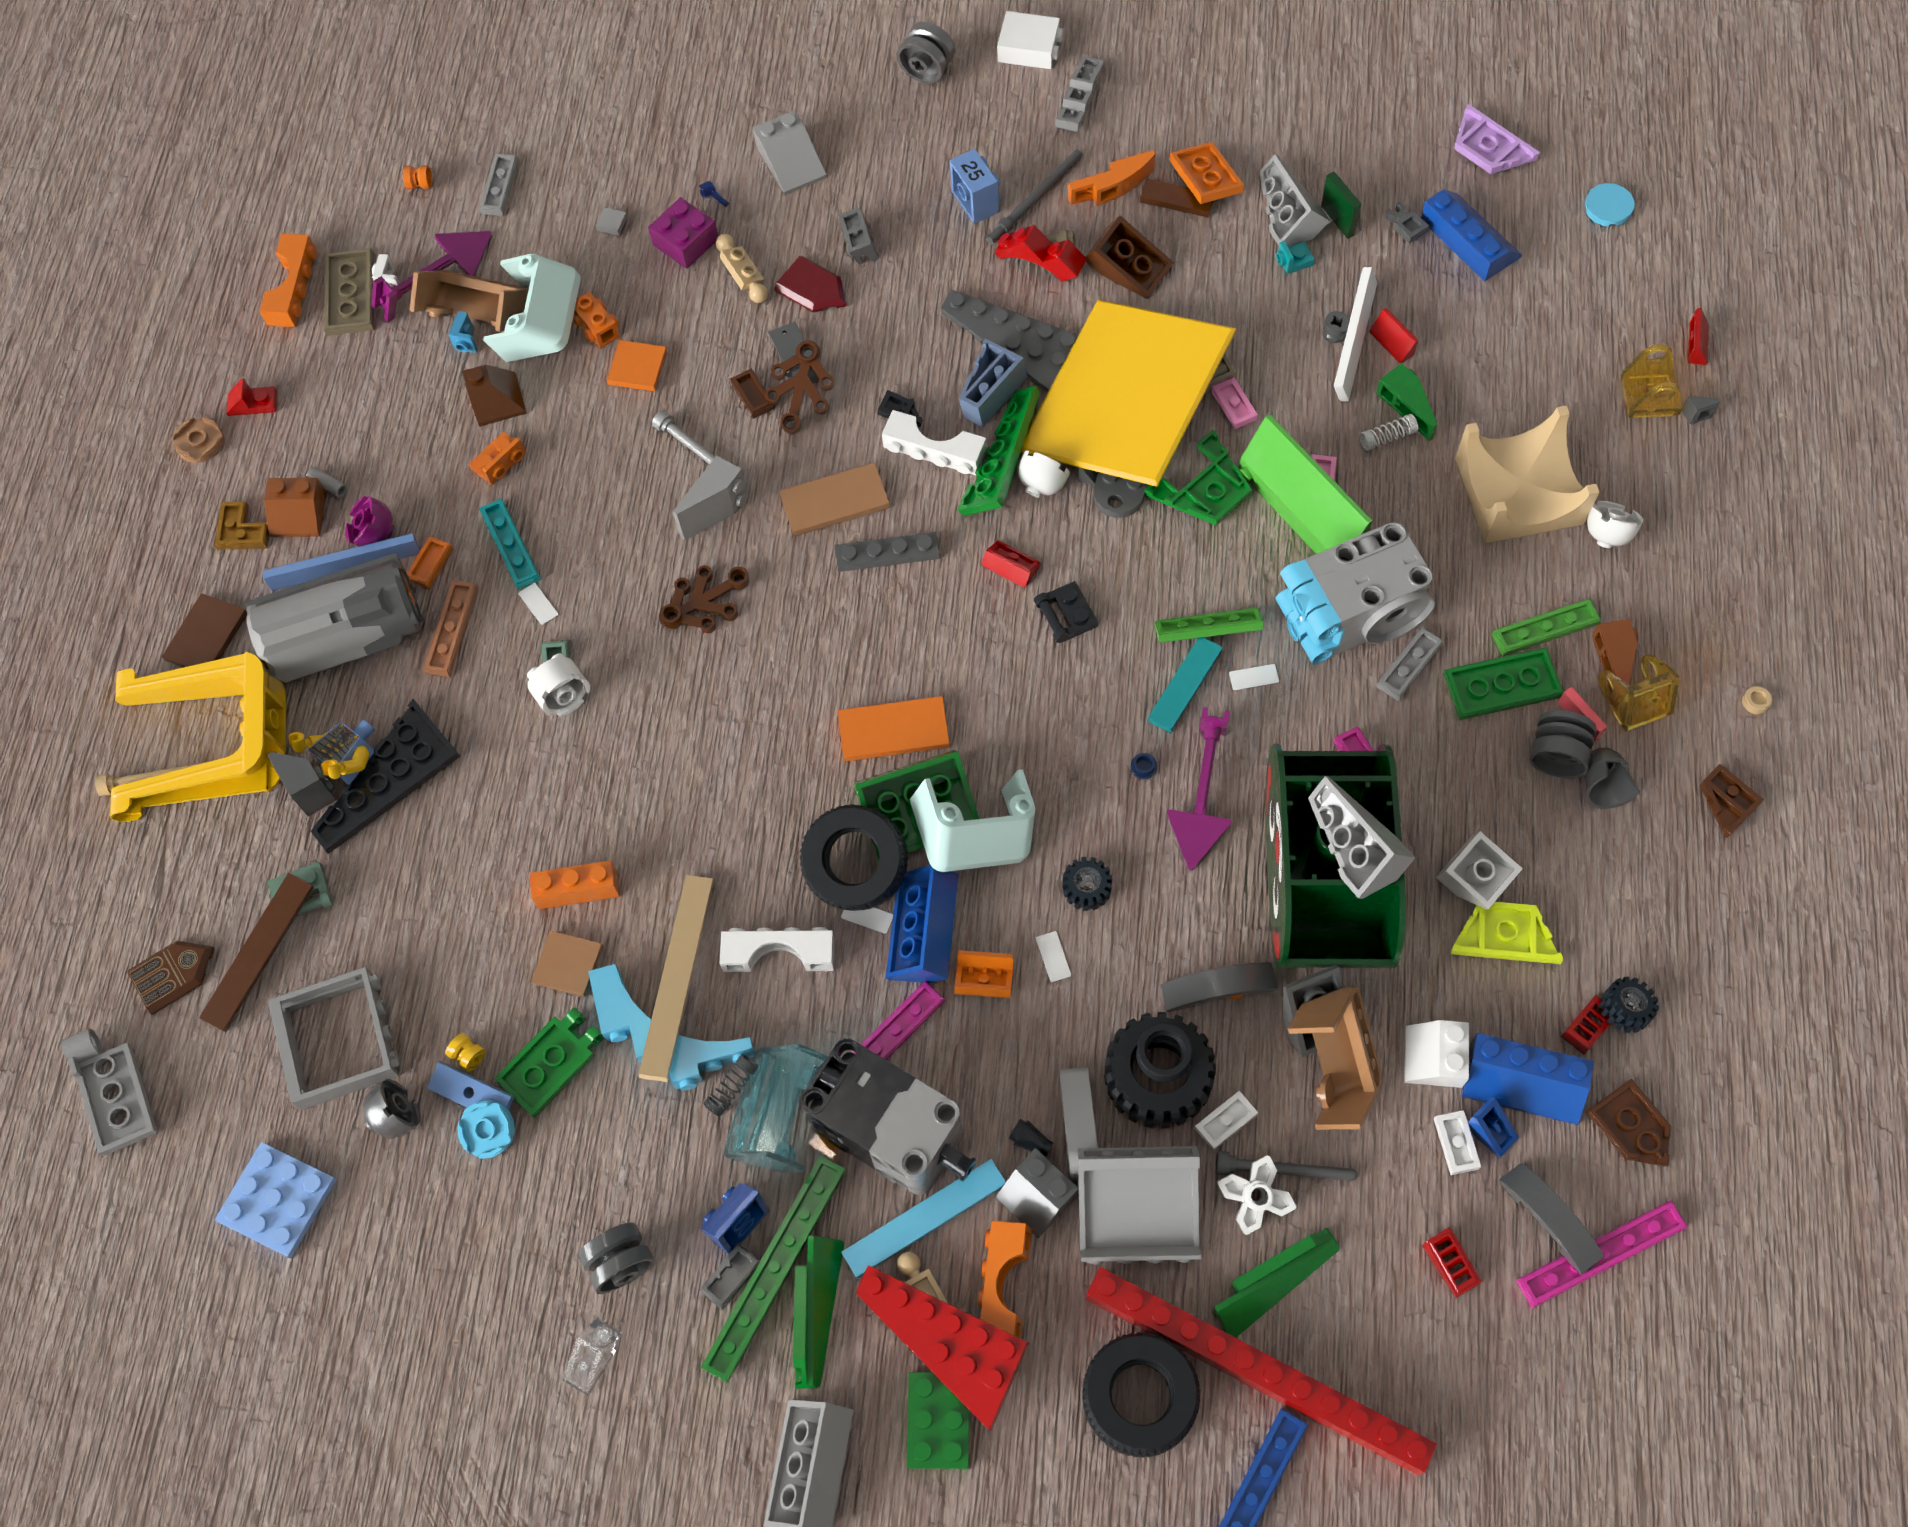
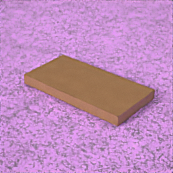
M875 462L779 490L793 536L890 508V503Z

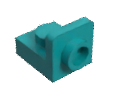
M1285 240L1279 243L1276 259L1279 266H1283L1287 274L1314 265L1315 259L1305 241L1289 247Z

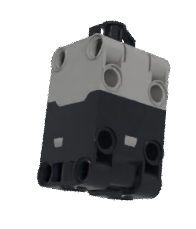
M842 1039L836 1043L826 1060L816 1071L812 1081L801 1097V1105L815 1133L827 1139L838 1149L851 1154L875 1169L886 1179L899 1184L913 1194L922 1195L927 1193L943 1167L960 1176V1180L963 1182L967 1179L976 1163V1158L970 1159L955 1149L963 1136L958 1105L953 1100L852 1039ZM846 1050H852L855 1052V1054L852 1052H847L842 1056V1058H840L841 1054ZM811 1100H813V1102H812L811 1105H810V1109H809V1108H808L809 1102H810Z

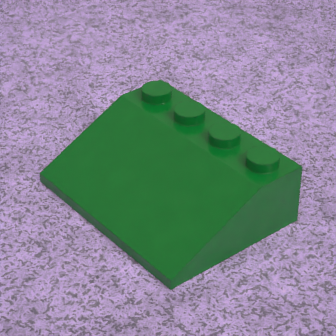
M956 750L853 782L859 804L875 809L891 819L901 831L908 853L924 848L910 803V798L924 779L930 778L937 803L949 802L956 805L960 809L964 821L979 819L960 755ZM871 838L878 860H880L879 849Z

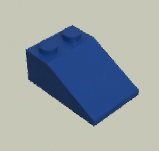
M739 1183L736 1188L734 1186L729 1188L722 1197L723 1203L716 1210H710L702 1220L703 1226L701 1230L727 1254L738 1243L741 1245L769 1212L759 1192L742 1183Z

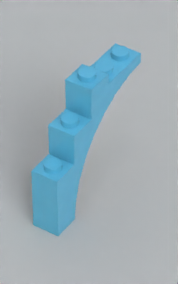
M615 964L588 971L601 1034L607 1042L611 1041L614 1043L624 1041L628 1038L627 1036L631 1035L636 1058L641 1064L651 1019L638 1008L628 995L621 973ZM678 1035L670 1070L671 1082L674 1087L681 1090L693 1089L697 1087V1083L704 1082L701 1071L712 1072L721 1069L724 1064L737 1063L736 1060H738L741 1054L749 1058L755 1056L754 1046L750 1037L730 1041H703Z

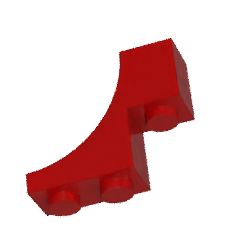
M1035 225L1026 228L1022 227L1012 233H1005L1000 237L999 245L994 252L999 259L1019 258L1033 262L1051 272L1061 282L1078 277L1087 260L1069 239L1052 244Z

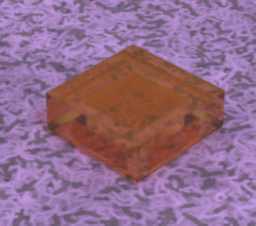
M816 1132L808 1144L809 1147L834 1161L841 1146L834 1141L829 1142L827 1140L828 1136Z

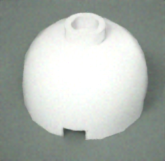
M1025 451L1018 466V477L1021 483L1027 487L1026 492L1039 498L1040 494L1052 495L1062 489L1070 475V471L1066 468L1065 472L1059 469L1061 464L1047 456L1035 452L1032 457L1029 456V451Z
M1598 501L1597 505L1594 503L1589 511L1587 518L1588 531L1592 537L1598 540L1597 544L1602 547L1622 546L1628 544L1636 537L1643 523L1642 516L1634 510L1632 514L1625 512L1626 506L1621 504Z

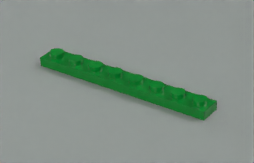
M821 1155L819 1156L701 1366L703 1370L729 1383L807 1243L808 1236L812 1234L846 1172L845 1168Z

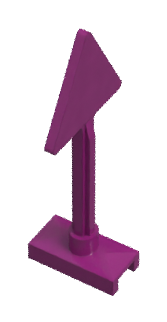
M492 232L435 234L434 239L448 254L420 271L443 270L451 264L457 263L466 274L474 276ZM413 275L398 285L390 286L382 276L373 281L372 307L375 309L381 306L385 310L384 320L387 323L395 318L397 300L412 289Z
M1203 707L1199 732L1204 733L1203 739L1206 742L1195 811L1189 813L1168 809L1166 812L1190 871L1197 866L1232 823L1231 819L1205 814L1216 743L1220 741V735H1226L1230 711L1226 710L1223 718L1207 716V707Z

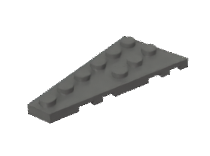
M952 289L941 306V314L961 329H966L972 333L974 339L982 343L984 339H987L1024 357L1027 375L1031 378V382L1037 386H1042L1047 391L1051 388L1079 336L1070 331Z

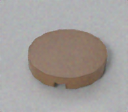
M200 417L201 419L196 420L191 418L179 425L174 432L173 446L182 459L200 463L211 459L220 451L223 446L224 435L214 420L207 417Z

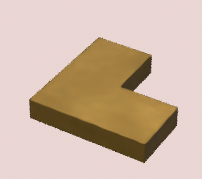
M246 501L221 502L214 546L217 550L266 549L269 539L267 522L246 523L249 507Z

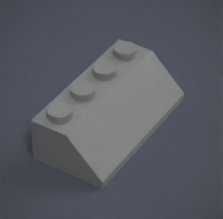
M788 1400L763 1527H833L843 1465L846 1459L848 1438L852 1427L853 1409L827 1402Z

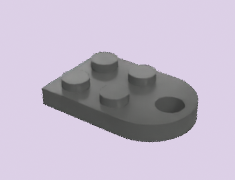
M1098 472L1093 490V499L1096 507L1105 515L1115 518L1127 517L1134 514L1141 507L1145 497L1144 490L1148 484ZM1112 500H1118L1122 505L1118 508H1113L1108 503Z

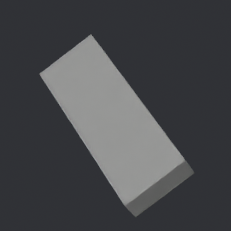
M495 153L479 207L481 214L504 216L519 163L517 155Z
M1421 627L1379 680L1376 687L1399 701L1438 652L1444 641Z

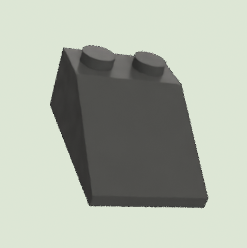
M1337 964L1283 986V1020L1287 1037L1302 1057L1317 1051L1312 1033L1289 1034L1288 1027L1301 1004L1343 988L1340 969Z

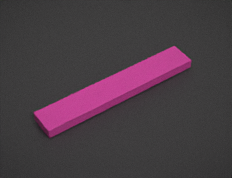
M1671 1200L1595 1239V1242L1604 1254V1258L1582 1275L1562 1256L1517 1279L1516 1282L1529 1305L1533 1308L1671 1237L1688 1226Z

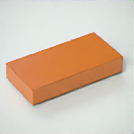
M429 536L407 572L411 583L430 589L452 552V545Z

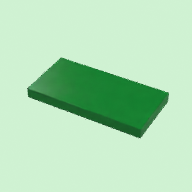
M1547 647L1444 670L1443 673L1459 720L1561 698L1563 694L1562 686Z

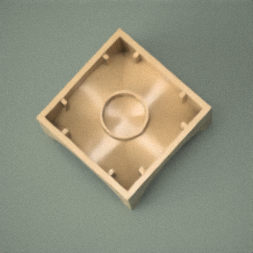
M1567 405L1556 407L1553 414L1539 426L1508 438H1486L1479 434L1477 423L1466 424L1455 459L1485 544L1585 524L1589 511L1598 497L1599 490L1597 484L1586 485L1583 488L1573 472L1567 448V422L1570 415Z

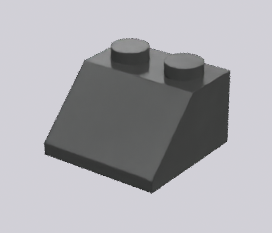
M275 752L267 754L289 795L307 816L336 801L332 793L335 787L330 778L323 774V770L319 765L314 767L307 758Z
M1035 1148L1014 1170L997 1194L996 1199L1019 1221L1026 1223L1032 1229V1233L1039 1238L1077 1198L1079 1188Z

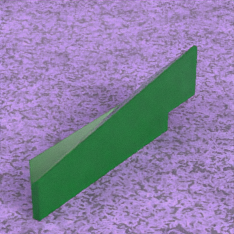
M808 1236L807 1266H795L793 1333L795 1389H817L821 1385L842 1261L841 1252L844 1249V1242L842 1240Z

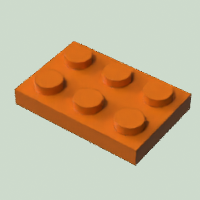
M1213 142L1170 153L1169 161L1200 204L1243 193V182Z

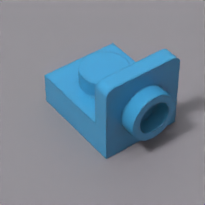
M458 311L448 335L453 347L458 351L476 353L478 348L472 336L474 326L466 312Z

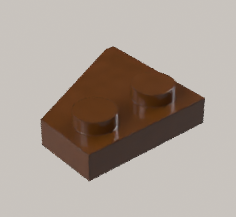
M1721 764L1700 784L1704 796L1724 836L1727 838L1764 801L1761 796Z

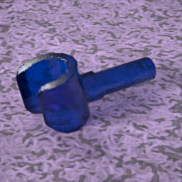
M706 181L699 185L700 194L704 199L712 195L724 207L729 205V202L718 194L711 181Z

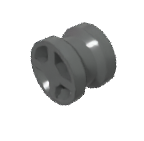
M1339 311L1329 313L1325 318L1323 327L1324 338L1331 343L1342 342L1346 338L1350 322L1349 317Z

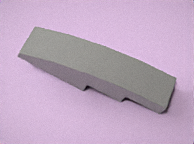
M1082 56L1070 79V87L1063 98V106L1056 118L1055 127L1078 132L1098 85L1105 63L1104 60Z

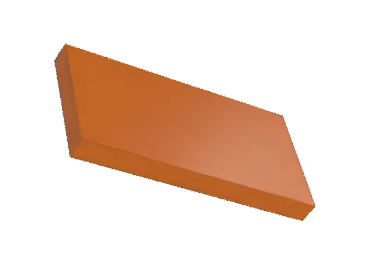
M943 696L838 710L844 762L950 747Z

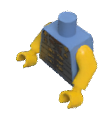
M363 719L353 731L345 724L339 723L323 735L308 736L305 739L303 733L293 732L289 734L288 739L289 744L297 753L303 752L308 746V751L322 763L324 775H329L332 779L340 778L350 785L358 773L365 769L368 760L374 754V749L365 740L375 729Z

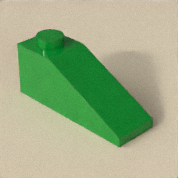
M1401 363L1380 379L1376 394L1402 417L1412 414L1417 420L1418 431L1430 441L1434 437L1438 424L1420 379L1413 370L1408 369Z

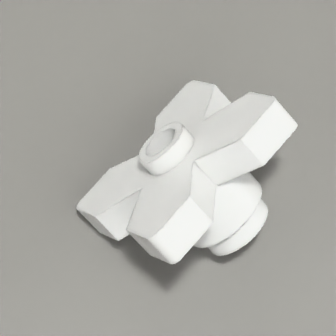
M1267 1155L1252 1162L1249 1181L1234 1174H1229L1217 1181V1185L1224 1198L1242 1202L1236 1216V1221L1245 1235L1261 1228L1264 1210L1284 1216L1296 1209V1205L1289 1192L1271 1188L1277 1169L1270 1156ZM1254 1189H1258L1261 1193L1258 1200L1251 1198Z

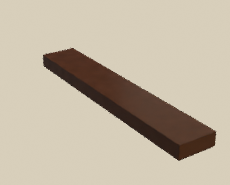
M288 872L200 1015V1019L224 1032L227 1031L312 892L313 885Z

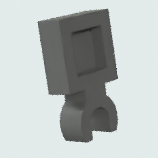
M1396 203L1395 210L1398 213L1393 212L1390 208L1387 209L1386 218L1390 222H1395L1393 229L1409 244L1428 232L1429 225L1414 211L1407 214L1402 203Z

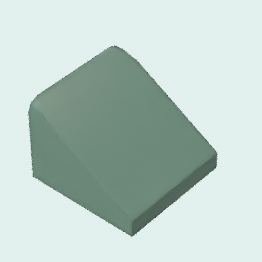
M570 640L541 642L542 662L550 660L559 653L570 658Z

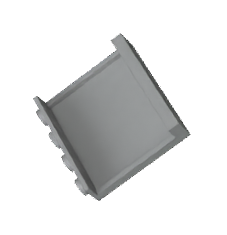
M1197 1146L1079 1148L1078 1187L1081 1262L1097 1265L1104 1263V1261L1130 1264L1141 1260H1146L1149 1263L1177 1260L1178 1262L1188 1263L1194 1259H1201L1199 1249L1198 1193L1200 1156Z

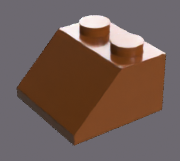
M318 478L267 479L264 504L270 537L320 536L327 493Z

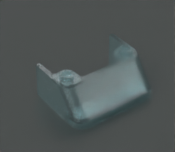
M801 1044L758 1049L754 1053L752 1060L759 1068L753 1075L748 1074L749 1081H744L745 1086L742 1087L726 1140L725 1156L737 1162L777 1172H804L806 1166L794 1161L795 1153L793 1146L785 1142L800 1090H806L816 1071L828 1056Z

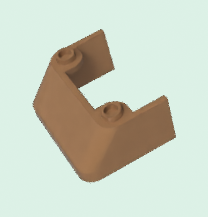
M448 270L419 271L413 273L409 311H428L429 316L444 318V314L457 315L458 311L468 313L469 318L489 322L492 326H495L496 331L504 332L509 317L523 313L529 288Z
M1343 987L1301 1004L1288 1027L1289 1034L1312 1033L1324 1074L1321 1084L1316 1089L1317 1099L1322 1103L1323 1107L1315 1123L1316 1130L1361 1129L1382 1084L1381 1068L1360 990L1358 987Z

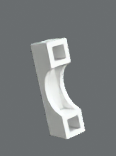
M892 410L882 432L883 447L889 451L907 454L917 460L930 461L940 467L953 468L963 474L976 475L975 472L978 466L982 464L987 449L985 437L962 431L950 440H931L921 434L917 427L915 416Z
M795 927L785 928L784 931H773L770 928H758L756 931L731 928L729 931H721L720 966L723 972H751L755 963L763 955L781 950L796 955L802 961L806 971H834L835 938L833 931L824 927L812 928V931H801Z

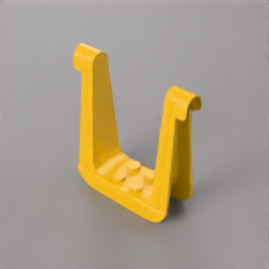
M249 652L137 678L133 669L117 672L115 701L119 704L130 706L244 695V698L240 700L244 721L240 723L243 741L233 755L112 788L110 818L118 822L136 821L142 817L144 807L271 791L279 784L281 779L267 754L271 752L286 754V690L283 682L265 672L264 665L260 659Z

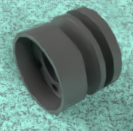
M1553 710L1541 714L1538 719V728L1535 732L1536 739L1533 743L1529 759L1531 765L1537 770L1555 777L1576 778L1585 775L1589 769L1592 755L1590 749L1594 745V737L1597 731L1595 723L1590 718L1571 711Z

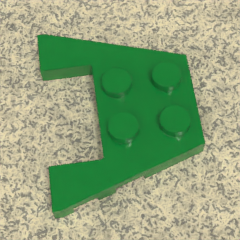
M1212 429L1197 442L1196 447L1212 461L1207 468L1181 491L1162 477L1158 487L1149 485L1145 488L1144 492L1145 496L1217 526L1251 495L1252 489L1238 466L1234 465L1228 456L1229 452L1218 440L1217 433Z

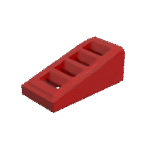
M1596 994L1561 1036L1583 1055L1587 1053L1610 1025L1607 1022L1610 1017H1603L1602 1014L1593 1008L1595 1004L1600 1007L1602 1002L1601 998ZM1588 1012H1590L1597 1019H1599L1602 1022V1025L1600 1026L1597 1022L1590 1018L1587 1015ZM1584 1020L1597 1031L1594 1033L1583 1023H1581V1021ZM1578 1027L1591 1038L1589 1040L1586 1039L1575 1028Z
M1450 1227L1430 1238L1422 1245L1455 1298L1482 1283ZM1446 1241L1449 1246L1438 1252L1436 1247ZM1453 1252L1456 1257L1444 1263L1442 1258ZM1460 1263L1463 1268L1451 1275L1448 1269ZM1467 1273L1470 1279L1457 1286L1455 1280Z

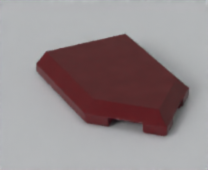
M799 256L776 282L774 291L811 312L823 311L822 308L834 306L837 308L846 307L841 277L804 256Z

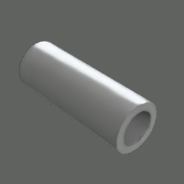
M311 467L306 474V478H318L324 490L338 498L343 497L347 491L345 484L316 467Z

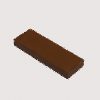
M1146 179L1140 196L1141 203L1209 217L1214 202L1210 201L1200 204L1189 188Z

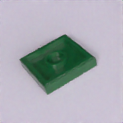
M1332 172L1326 176L1321 207L1345 237L1349 239L1355 236L1361 203L1335 172Z

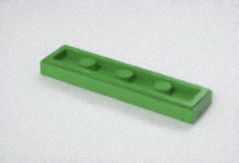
M1589 598L1493 630L1492 636L1502 656H1506L1600 624L1601 618Z
M1258 608L1156 620L1155 630L1159 643L1263 630V620Z

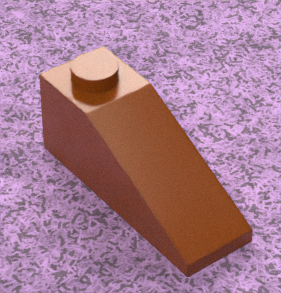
M1630 619L1598 624L1592 635L1615 706L1621 705L1628 694L1637 648L1638 632L1636 628L1632 627Z

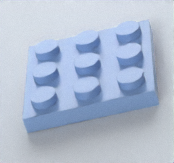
M261 1142L216 1216L215 1221L291 1259L337 1179Z

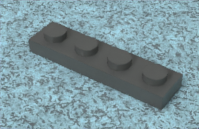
M936 532L835 545L838 572L940 559Z

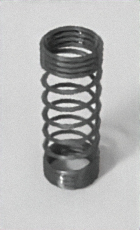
M744 1054L739 1056L734 1066L743 1071L748 1079L740 1077L736 1072L729 1069V1072L738 1077L743 1085L735 1083L731 1078L724 1075L725 1079L735 1085L738 1092L720 1082V1085L731 1092L733 1098L715 1088L729 1103L721 1102L713 1094H710L711 1097H708L703 1103L707 1110L718 1117H721L724 1111H726L724 1105L729 1106L731 1104L729 1099H735L734 1093H740L739 1087L745 1086L744 1081L750 1080L748 1074L753 1075L759 1068L751 1058Z

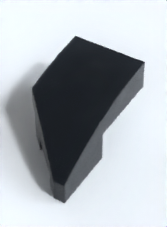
M887 390L877 414L889 419L892 410L915 416L917 427H921L923 419L918 415L914 399L909 400Z

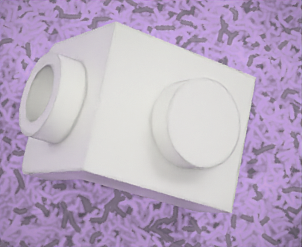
M378 255L377 262L374 263L372 268V278L375 280L382 276L390 286L398 285L399 280L397 276L393 275L395 268L389 255Z

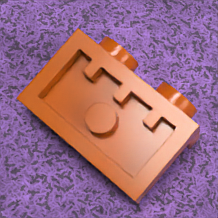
M503 431L469 463V466L477 475L490 485H493L505 475L508 469L523 458L526 450L521 439L518 437L513 439Z

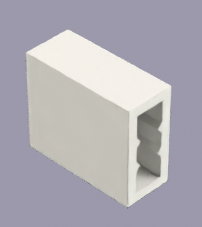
M1006 11L997 44L998 62L1051 69L1053 60L1058 59L1059 46H1057V43H1061L1063 38L1060 18Z

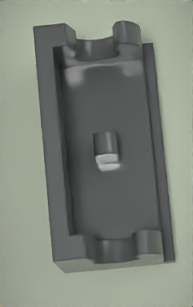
M861 207L838 215L850 255L854 256L856 262L862 264L861 256L869 255L872 261L879 259L867 219Z

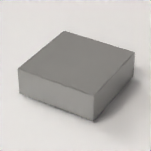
M604 207L596 224L597 231L619 236L628 218L626 212Z

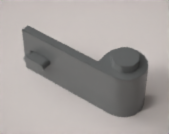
M795 321L768 332L782 363L794 356L797 346L805 341ZM809 350L804 352L805 357L812 356ZM800 364L787 371V380L798 373ZM810 366L808 377L814 384L819 382V377Z

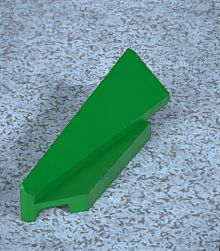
M1327 1227L1317 1234L1313 1233L1233 1280L1231 1287L1236 1294L1217 1304L1212 1310L1224 1332L1237 1338L1337 1253L1340 1247L1329 1228Z

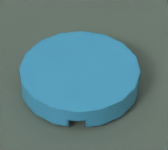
M1604 183L1595 186L1589 191L1584 206L1586 207L1587 216L1593 222L1602 226H1610V224L1618 226L1629 220L1634 210V199L1631 193L1624 187L1617 184Z
M492 1100L475 1102L467 1107L457 1127L458 1138L463 1148L468 1153H472L481 1159L496 1157L506 1151L512 1143L515 1133L514 1119L509 1110L501 1103Z

